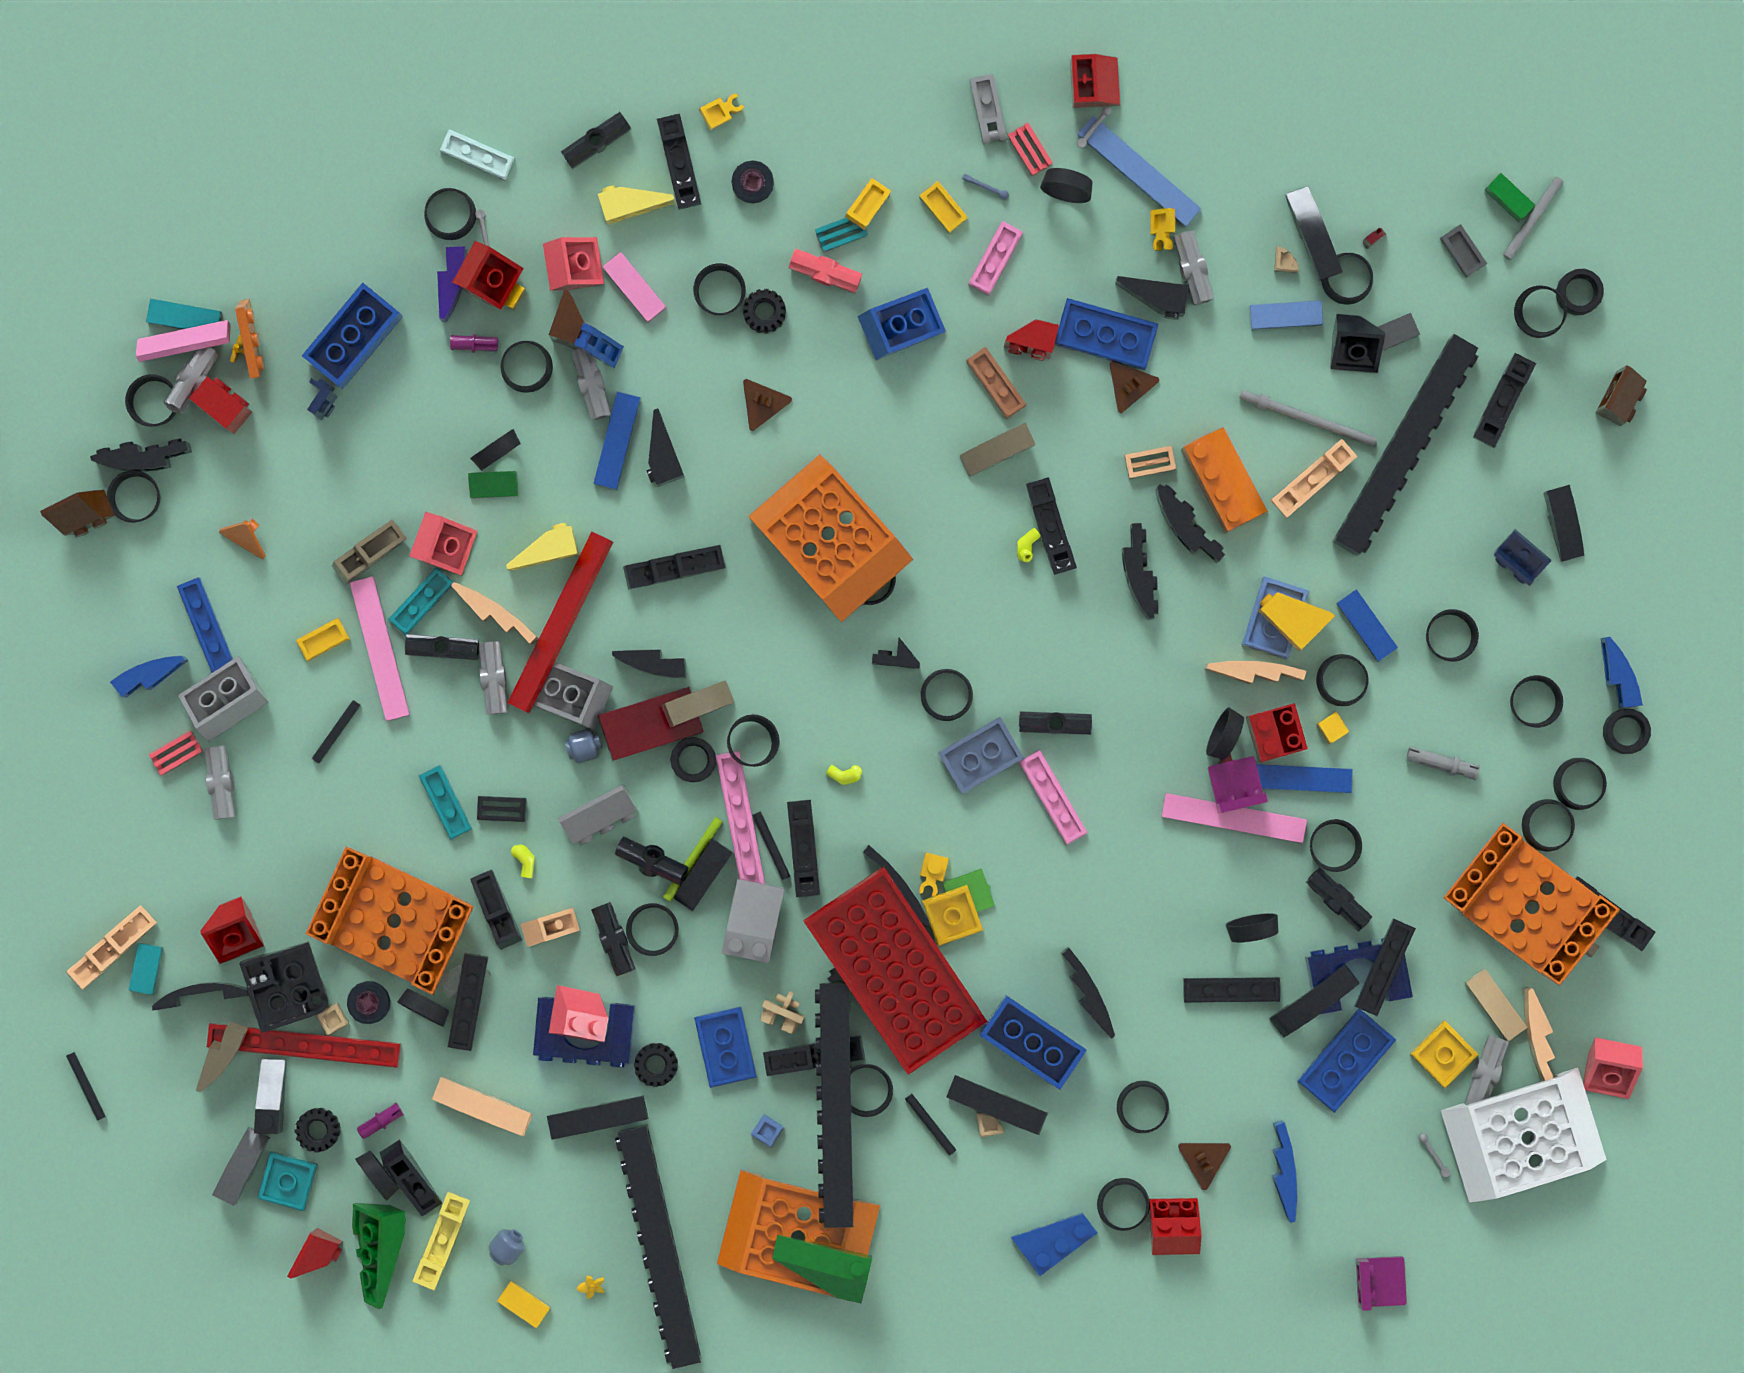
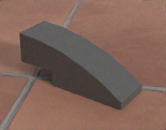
M247 1128L212 1196L233 1206L237 1204L270 1137L261 1133H254V1129Z

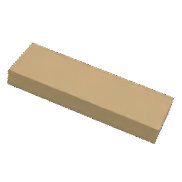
M1486 969L1481 970L1465 982L1506 1041H1510L1528 1028Z

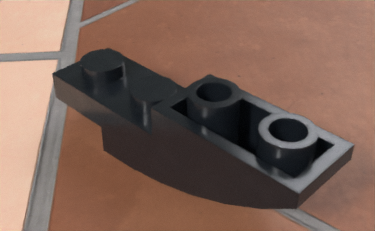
M181 438L168 441L167 446L151 445L145 447L144 452L140 445L130 441L119 444L120 448L110 450V447L96 450V454L91 455L90 458L95 463L113 469L147 472L171 468L169 458L192 453L190 443L182 441Z
M1159 484L1155 489L1158 503L1175 536L1192 554L1200 548L1212 560L1218 563L1225 556L1222 552L1223 546L1216 540L1210 541L1205 537V530L1198 524L1192 525L1190 523L1196 515L1193 513L1195 509L1185 500L1180 502L1175 497L1177 493L1170 486Z
M1132 523L1130 525L1131 547H1123L1121 549L1125 577L1139 609L1147 620H1153L1154 614H1158V600H1154L1153 590L1158 589L1157 576H1153V571H1143V567H1147V553H1143L1142 543H1146V529H1142V523Z

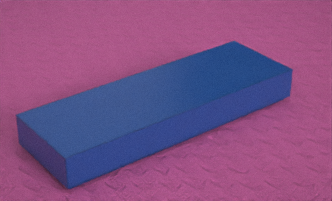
M1357 589L1336 603L1377 662L1398 648Z

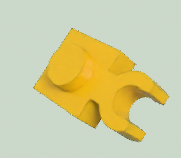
M737 94L730 95L725 103H723L720 97L699 108V112L710 131L730 121L732 117L729 113L737 114L742 111L743 105L739 107L732 105V101L738 97Z
M1175 209L1150 210V234L1156 235L1153 241V249L1155 251H1162V244L1164 243V249L1172 250L1173 241L1170 238V233H1175Z
M925 853L920 876L926 877V881L920 885V893L923 894L924 887L930 885L933 888L932 896H936L938 891L935 884L936 880H944L949 858Z

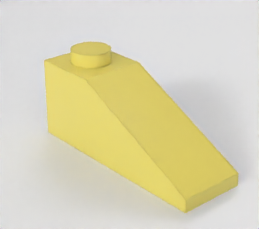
M615 185L603 188L601 190L602 193L598 194L608 225L675 204L672 194L626 187L615 188Z
M566 523L553 525V530L545 532L506 564L507 570L513 571L578 556L573 527L567 526Z

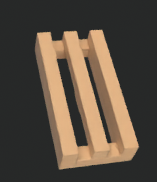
M1172 446L1124 455L1129 479L1176 470ZM1168 452V457L1131 463V459ZM1170 461L1169 466L1133 472V468Z

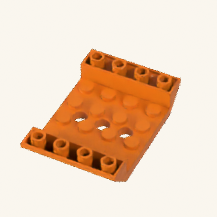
M820 454L748 516L823 600L825 605L841 623L914 560L893 533L836 469ZM845 512H849L853 515L852 522L846 525L842 524L840 516ZM832 528L835 531L834 538L824 540L822 538L823 530ZM806 545H816L817 551L813 556L804 554V547Z
M1504 823L1501 824L1443 897L1477 927L1542 976L1559 986L1620 911L1619 908L1601 895L1597 896L1523 841L1522 836ZM1545 883H1551L1555 889L1552 894L1544 895L1541 892V886ZM1533 901L1539 904L1540 908L1537 913L1530 914L1526 911V905L1529 902ZM1516 920H1520L1525 924L1522 932L1516 933L1511 930V924Z
M346 846L305 934L325 944L334 945L411 982V985L433 995L474 906L381 860ZM405 892L411 896V902L407 906H403L400 903V896ZM394 914L399 915L401 918V923L396 928L390 925V918ZM384 936H388L391 940V945L386 950H383L379 943L380 939Z
M740 1170L717 1264L738 1273L835 1297L772 1259L777 1234L791 1237L794 1231L800 1230L805 1234V1241L868 1255L880 1205L858 1199L857 1201L853 1200V1227L824 1228V1223H819V1208H823V1198H818V1191L763 1178V1175ZM801 1207L809 1208L811 1211L810 1218L801 1220L797 1216L798 1209Z

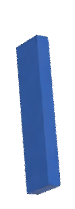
M617 391L593 484L617 490L640 397Z
M198 577L178 585L177 589L210 670L213 673L233 660V657L201 578Z
M1256 764L1262 789L1352 793L1353 769Z

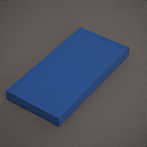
M1067 298L1054 345L1146 370L1159 324Z
M1358 1008L1297 1081L1335 1113L1396 1039Z

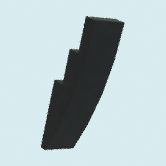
M1309 187L1285 194L1300 239H1303L1318 280L1321 281L1341 274L1343 271Z
M716 545L625 565L623 569L627 587L630 590L724 569L725 563L721 546Z
M868 845L863 853L879 864L881 868L884 866L921 923L927 927L930 922L907 883L886 859Z
M1067 947L1061 954L1076 970L1070 976V979L1085 994L1078 1002L1112 1039L1115 1033L1098 988L1079 959Z
M861 1035L850 1037V1062L864 1060L865 1055ZM816 1043L763 1052L767 1076L816 1068V1062H821V1053L816 1052Z
M958 1075L954 1076L946 1096L951 1100L1036 1135H1040L1048 1115L1043 1110Z
M644 1095L547 1116L552 1140L649 1119Z

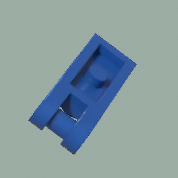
M583 323L581 327L582 333L579 339L576 338L574 346L584 350L604 364L615 368L624 346L595 327Z

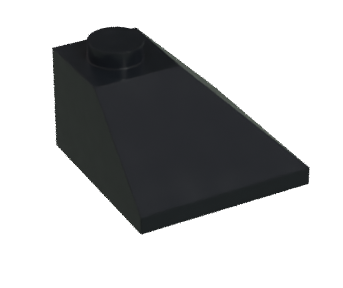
M1336 314L1330 369L1378 373L1385 332L1361 316Z

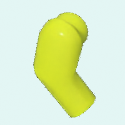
M1032 528L1017 541V557L1025 563L1032 560V544L1041 537L1035 528Z

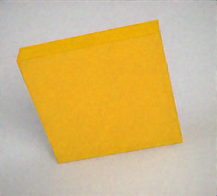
M967 885L922 900L938 946L983 931Z
M1445 1020L1410 1053L1443 1088H1446L1479 1055Z

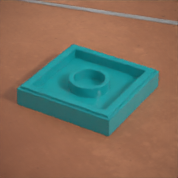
M271 1151L257 1199L305 1211L318 1164Z

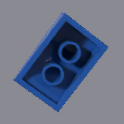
M928 288L874 307L857 316L875 360L892 355L946 332Z

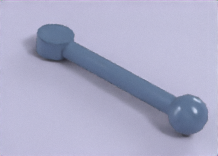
M964 174L962 177L967 182L976 184L999 195L1003 200L1009 196L1006 190L1000 191L967 174Z

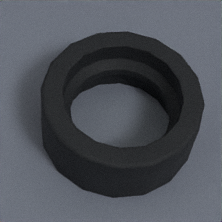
M1585 268L1575 269L1565 274L1558 282L1556 288L1566 301L1567 313L1572 315H1585L1593 311L1601 303L1604 295V287L1600 277L1593 271ZM1576 278L1587 280L1593 287V298L1584 306L1572 304L1566 296L1567 285ZM1556 294V299L1560 307L1564 310L1562 301Z
M1621 709L1613 712L1606 719L1603 725V737L1606 744L1613 751L1620 754H1633L1641 751L1648 744L1651 737V726L1643 713L1635 709ZM1630 717L1636 720L1641 728V735L1638 741L1632 745L1618 743L1613 735V727L1621 718Z
M696 737L685 738L678 742L672 750L670 757L671 768L683 781L691 783L701 782L714 771L716 755L711 745L705 740ZM689 746L700 747L707 755V765L698 774L685 772L679 763L681 752Z

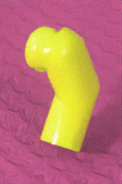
M831 764L826 775L841 785L856 783L861 779L862 769L857 765H853L851 769L841 771Z
M522 844L514 845L511 849V855L522 863L521 877L533 878L534 855L526 846Z

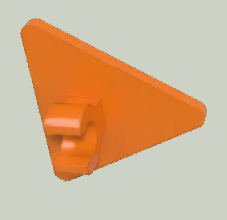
M253 518L249 522L245 520L244 522L220 529L219 533L257 557L265 558L266 555L254 534L259 524Z

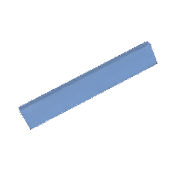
M1092 116L1077 135L1083 138L1097 118ZM1100 123L1086 141L1089 146L1163 209H1175V219L1184 227L1201 210L1195 202L1104 124Z

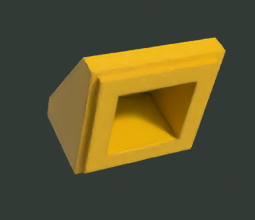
M515 284L504 305L515 310L526 289Z
M1337 711L1316 724L1328 744L1333 743L1349 732Z

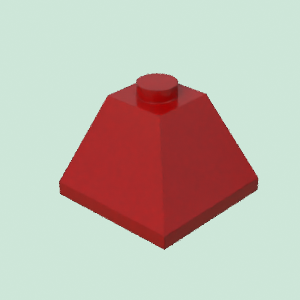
M242 896L219 905L200 930L202 937L219 964L264 946L252 913Z
M316 1228L309 1234L287 1277L292 1279L328 1266L332 1260L336 1262L343 1251L340 1248L342 1241Z

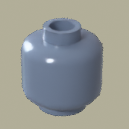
M590 729L571 733L568 741H565L570 760L574 759L577 763L596 759L598 757V749L602 748L599 735L594 736Z
M514 1229L500 1230L489 1244V1255L492 1260L502 1266L513 1264L525 1249L524 1242L522 1241L523 1236Z

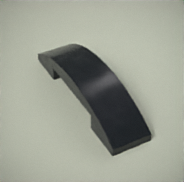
M680 113L657 118L678 210L702 205Z
M1514 353L1483 412L1473 438L1495 448L1514 405L1534 370L1535 362Z
M1049 477L1027 483L1026 487L1053 574L1057 575L1077 569Z
M811 799L788 801L787 808L796 897L820 895Z
M1577 876L1575 878L1597 896L1601 895L1620 909L1606 928L1638 950L1643 951L1656 931L1639 919L1631 916Z
M1344 964L1293 1003L1286 1005L1272 1015L1269 1020L1284 1038L1324 1012L1359 985L1360 982Z
M225 982L200 983L180 988L165 995L152 1005V1011L181 1006V996L223 990L224 999L249 996L246 987Z

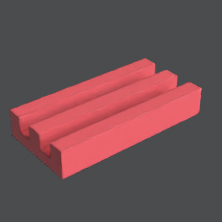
M1029 123L1008 134L1009 140L1031 176L1052 165L1053 162ZM1027 131L1045 163H1041L1023 132ZM1019 135V137L1021 138L1028 152L1030 153L1036 165L1038 166L1037 168H1033L1026 154L1024 153L1018 141L1016 140V136Z
M189 731L149 754V757L153 760V764L162 776L202 753L203 750L193 732ZM190 738L191 741L161 759L157 758V756ZM192 746L196 748V750L165 768L161 765Z

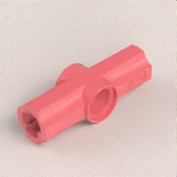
M795 249L788 267L791 270L812 277L811 279L827 286L834 285L851 293H856L862 278V273L839 265L840 263L824 256L817 257Z

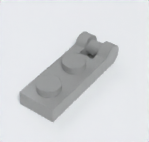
M993 74L970 78L983 145L989 144L992 140H1007ZM996 123L997 130L988 132L987 125Z

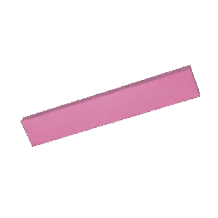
M372 576L350 582L385 719L390 721L409 716L410 713L375 579Z
M734 752V754L741 760L740 752ZM730 753L716 755L739 879L765 884L742 764L736 762Z
M1165 793L1161 817L1303 843L1307 819L1248 808L1218 813L1216 802Z

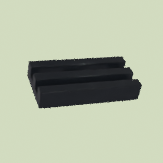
M478 796L477 820L525 822L526 798ZM483 801L519 802L521 804L520 807L483 806ZM482 811L520 812V817L482 815Z

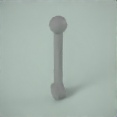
M1109 107L1102 109V114L1083 138L1078 140L1077 146L1079 148L1086 147V141L1105 116L1111 114Z
M477 210L475 215L480 222L483 243L489 246L484 223L485 212Z
M1425 1133L1420 1134L1419 1141L1425 1144L1441 1169L1440 1174L1443 1177H1448L1450 1170L1442 1164L1428 1142V1136Z

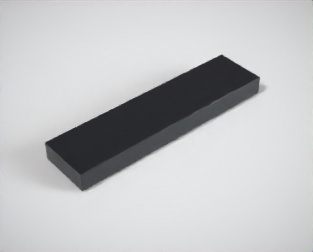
M1392 918L1354 1007L1378 1016L1416 928Z
M464 953L448 1041L449 1048L472 1050L488 956Z
M1280 977L1183 978L1184 1003L1280 1002Z

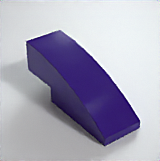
M465 246L446 247L447 271H437L439 319L441 322L448 321L462 292V288L453 284L452 281L467 256Z

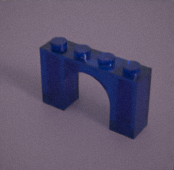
M1370 940L1358 942V947L1350 949L1348 945L1334 947V952L1325 953L1324 949L1310 951L1311 956L1305 957L1311 989L1325 980L1328 975L1353 959L1365 958L1374 962L1381 943L1372 944ZM1405 954L1386 995V1001L1390 1002L1413 997ZM1340 1000L1321 1014L1341 1011Z
M538 997L533 1055L539 1056L538 1060L553 1061V1057L563 1058L562 1062L577 1063V1059L586 1060L588 1065H601V1061L610 1062L612 1067H625V1063H630L635 1016L634 1004L610 1003L608 1030L605 1041L592 1048H579L571 1044L565 1036L549 1033L554 998Z

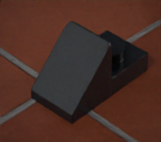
M898 637L897 656H892V651L878 650V654H873L872 664L920 668V662L900 637Z

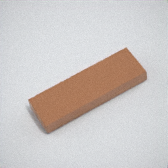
M986 347L966 360L1006 419L1027 405Z

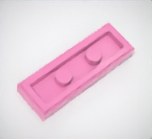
M1002 221L968 285L990 295L1023 232Z
M621 252L603 266V269L648 323L666 309L663 302Z

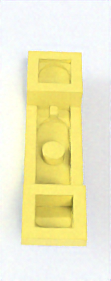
M449 1191L447 1192L439 1212V1217L412 1282L432 1290L436 1289L470 1203L469 1199Z

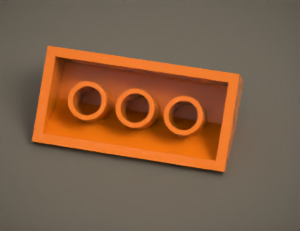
M1224 427L1185 445L1181 449L1225 533L1268 512Z

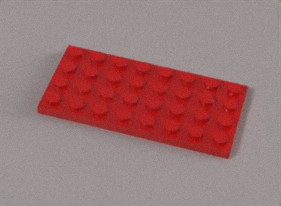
M884 866L803 920L907 1075L988 1022Z

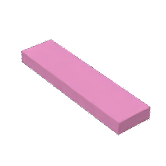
M228 320L137 339L136 358L141 362L229 343L231 325Z
M1039 750L1021 760L1019 763L1066 845L1087 834L1085 827L1041 751Z

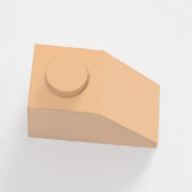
M573 908L520 924L527 947L580 931Z

